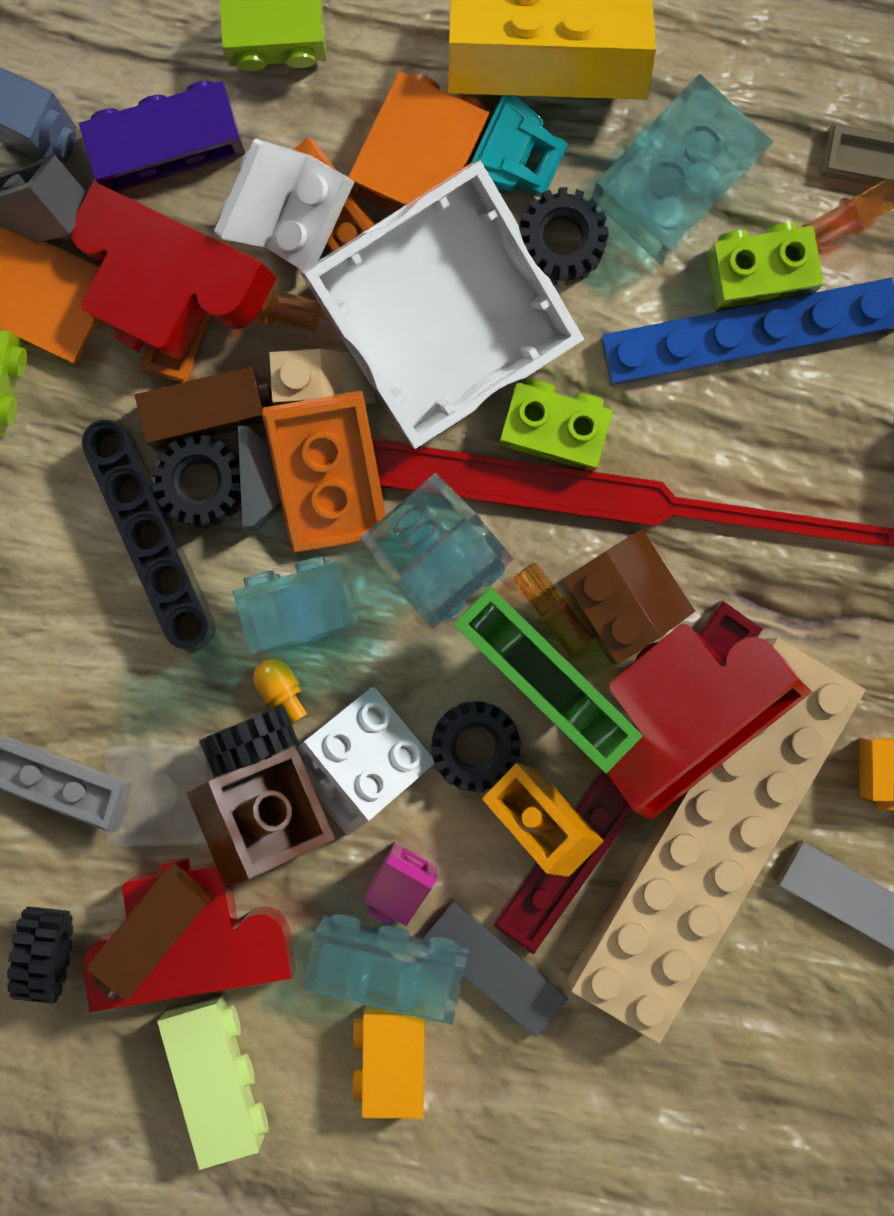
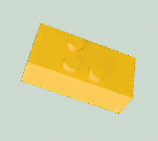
M451 0L448 93L648 100L656 53L653 0Z

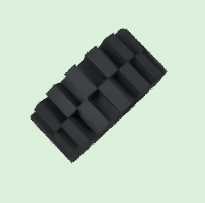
M559 187L556 194H552L550 189L542 192L541 199L537 200L534 198L529 203L528 210L523 212L520 220L519 231L529 255L542 272L549 277L553 285H557L558 281H565L566 285L574 284L575 280L579 277L582 280L588 277L593 268L596 269L600 263L607 245L606 241L609 231L608 227H605L607 218L604 211L598 212L596 209L598 202L592 197L589 201L583 199L584 192L576 189L575 195L567 193L568 187ZM568 220L574 223L581 233L580 246L569 254L562 255L552 252L546 246L543 239V232L551 222Z
M187 435L184 436V441L177 442L174 440L168 444L170 449L166 453L161 451L157 457L160 460L158 468L153 466L152 476L155 477V484H152L153 493L157 494L159 498L157 502L161 508L166 510L168 515L174 519L198 528H207V525L211 524L216 526L223 523L222 519L229 516L231 518L237 512L234 509L238 503L241 504L240 463L236 455L224 443L206 435H201V437ZM196 463H206L211 465L217 472V489L212 496L205 500H192L182 490V475L189 466Z
M481 701L461 703L448 710L435 726L431 741V755L437 771L444 777V780L450 785L458 787L459 790L465 792L467 790L475 791V793H481L484 790L493 788L516 763H519L520 749L522 748L518 729L509 715L495 705ZM470 727H482L488 730L494 737L496 745L494 755L483 765L472 766L466 764L457 754V739L464 730Z
M284 706L199 740L214 778L299 744Z
M31 906L26 907L22 911L21 919H18L16 924L17 934H13L11 942L13 950L9 952L8 959L11 965L7 970V979H10L7 988L11 999L54 1004L58 1001V995L61 996L63 991V983L66 982L67 966H70L71 960L69 953L73 945V940H71L73 918L70 915V911Z

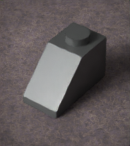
M55 154L0 172V226L37 243L58 237L61 240H66L71 237V232L75 228L76 213L87 193Z

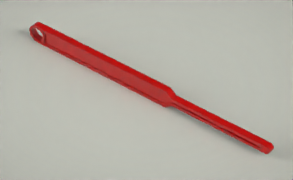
M372 440L380 485L383 488L648 527H656L668 518L675 517L894 549V529L679 498L675 497L668 487L659 481L420 446L414 449L406 444Z

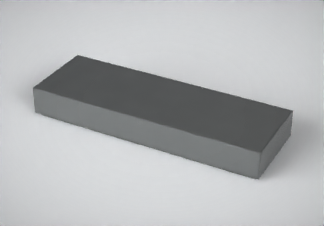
M454 899L421 938L426 945L535 1037L542 1032L568 1000L564 992Z

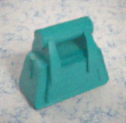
M502 95L471 163L481 160L499 193L510 194L515 189L528 191L530 194L541 198L542 192L548 190L568 147V143L559 137L553 136L543 128L542 118L518 96ZM532 150L543 153L534 173L525 167Z

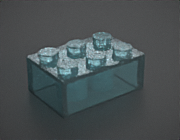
M699 73L596 181L592 198L598 202L597 206L662 266L762 161L773 141Z
M436 473L360 537L393 585L432 629L441 621L445 622L454 618L463 609L465 601L481 587H487L495 583L503 575L505 567L514 560L480 517Z
M320 556L294 564L297 572L295 574L280 577V574H275L273 570L244 578L245 588L232 592L249 653L269 655L363 628L347 571L337 562L330 563L329 559L326 560L325 556Z

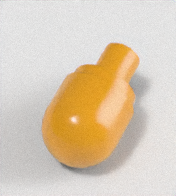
M272 658L262 661L254 671L253 683L267 706L270 705L272 710L284 706L292 725L305 718L308 714L297 698L302 693L299 687L300 683L290 667L279 659Z

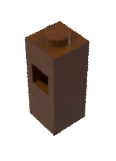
M252 366L134 394L145 442L155 450L169 447L168 444L174 440L177 442L184 441V436L193 435L194 437L206 435L211 437L238 430V426L252 427L264 424L262 409L274 406L268 379H259Z
M174 863L164 871L85 968L94 976L92 978L94 985L108 997L116 999L119 996L127 1002L214 895Z

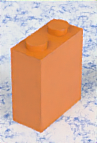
M398 71L348 178L355 181L351 191L354 195L394 213L465 166L471 164L488 127L490 112L485 111L484 106L471 96L458 94L455 97L440 90L439 85L428 76L420 73H414L410 76Z

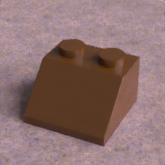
M640 529L559 581L611 665H618L662 637L695 612L643 529Z

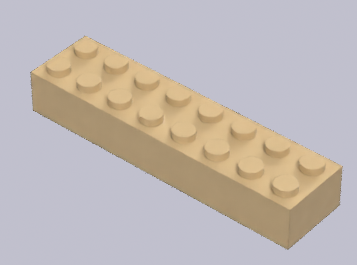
M767 638L765 640L789 662L811 689L812 693L666 808L567 977L571 992L658 1044L663 1040L866 691L863 687L780 638Z

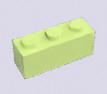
M222 993L166 1010L157 1023L199 1170L259 1153L264 1140V1134L269 1132L268 1120L263 1104L261 1102L254 1103L250 1085L255 1083L254 1070L249 1055H241L236 1036L241 1034V1027L234 1005L227 1006L224 994Z

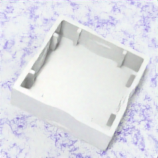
M481 160L465 166L301 272L302 277L402 436L414 449L475 411L487 397L498 389L528 377L585 340L549 277L542 272L529 255L516 220Z

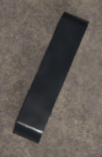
M104 419L95 421L83 433V451L162 631L169 643L177 648H203L214 637L216 628L214 617L168 513L161 508L157 502L159 500L157 494L153 493L152 484L154 482L138 445L131 433L117 423ZM109 434H118L120 447L117 453L111 457H102L99 450L102 439ZM135 478L140 483V494L133 502L125 504L119 496L120 487L126 480ZM156 523L161 532L160 540L153 548L144 549L139 542V533L145 525ZM175 568L181 577L180 587L173 594L165 595L159 588V577L166 569ZM188 613L197 615L201 622V632L191 641L183 639L178 629L179 621Z

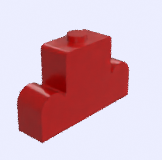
M94 181L76 213L75 228L71 232V238L76 247L101 265L81 303V308L105 326L115 330L112 336L114 340L137 352L140 351L142 345H145L173 360H181L206 313L226 328L240 329L246 327L259 314L277 279L261 261Z
M681 624L661 641L649 644L643 648L637 655L636 661L610 682V691L643 735L608 771L609 777L633 811L652 820L812 693L811 689L789 662L765 639L749 637L735 643L729 650L726 658L727 664L725 665L705 639L689 625Z
M189 858L159 863L160 871L135 875L123 884L122 893L126 918L164 871L174 863L214 896L127 1002L119 996L113 999L102 993L92 982L94 976L85 969L116 931L104 935L87 950L83 958V974L89 1012L291 979L296 970L287 919L280 911L272 907H259L249 912L242 921H239L233 885L224 886L215 862L191 866Z

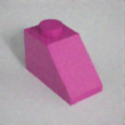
M394 842L364 894L362 901L370 905L367 912L386 925L393 926L398 921L407 926L437 880V866Z

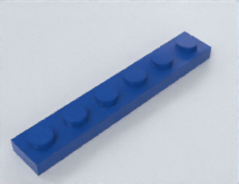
M891 277L603 334L601 343L610 386L894 330V282Z

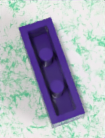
M199 81L189 85L185 90L186 92L169 97L160 94L151 95L140 100L138 106L121 111L114 108L103 109L92 114L90 120L79 122L95 181L117 192L244 155V146L223 81L217 83Z

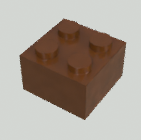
M296 745L210 780L186 792L225 887L253 878L335 840Z

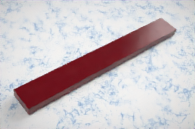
M722 600L719 601L697 633L706 640L726 665L729 650L735 643L744 638L758 637L763 628ZM602 769L574 808L604 842L569 877L546 874L540 865L535 862L492 922L494 927L533 955L635 812L609 777L608 772L605 773Z

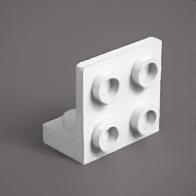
M255 139L250 149L242 158L240 172L231 193L220 209V218L214 229V234L224 240L267 248L304 271L319 261L355 181L311 155Z
M374 687L366 691L297 747L320 804L347 836L372 819L434 765L433 757Z

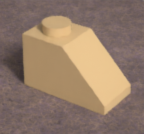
M326 349L269 352L272 402L274 405L363 390L366 407L376 406V393L351 353Z

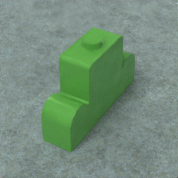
M491 586L454 622L453 625L605 773L643 737L607 699Z

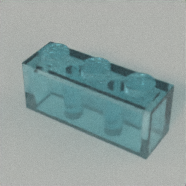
M349 915L323 916L314 932L303 990L453 1025L470 949L459 947L457 942L444 937H432L427 940L410 936L407 930L397 926H382L379 929L362 925L357 918Z

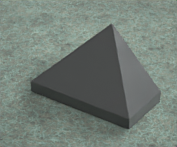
M238 426L242 527L248 531H258L282 504L269 445L249 426Z

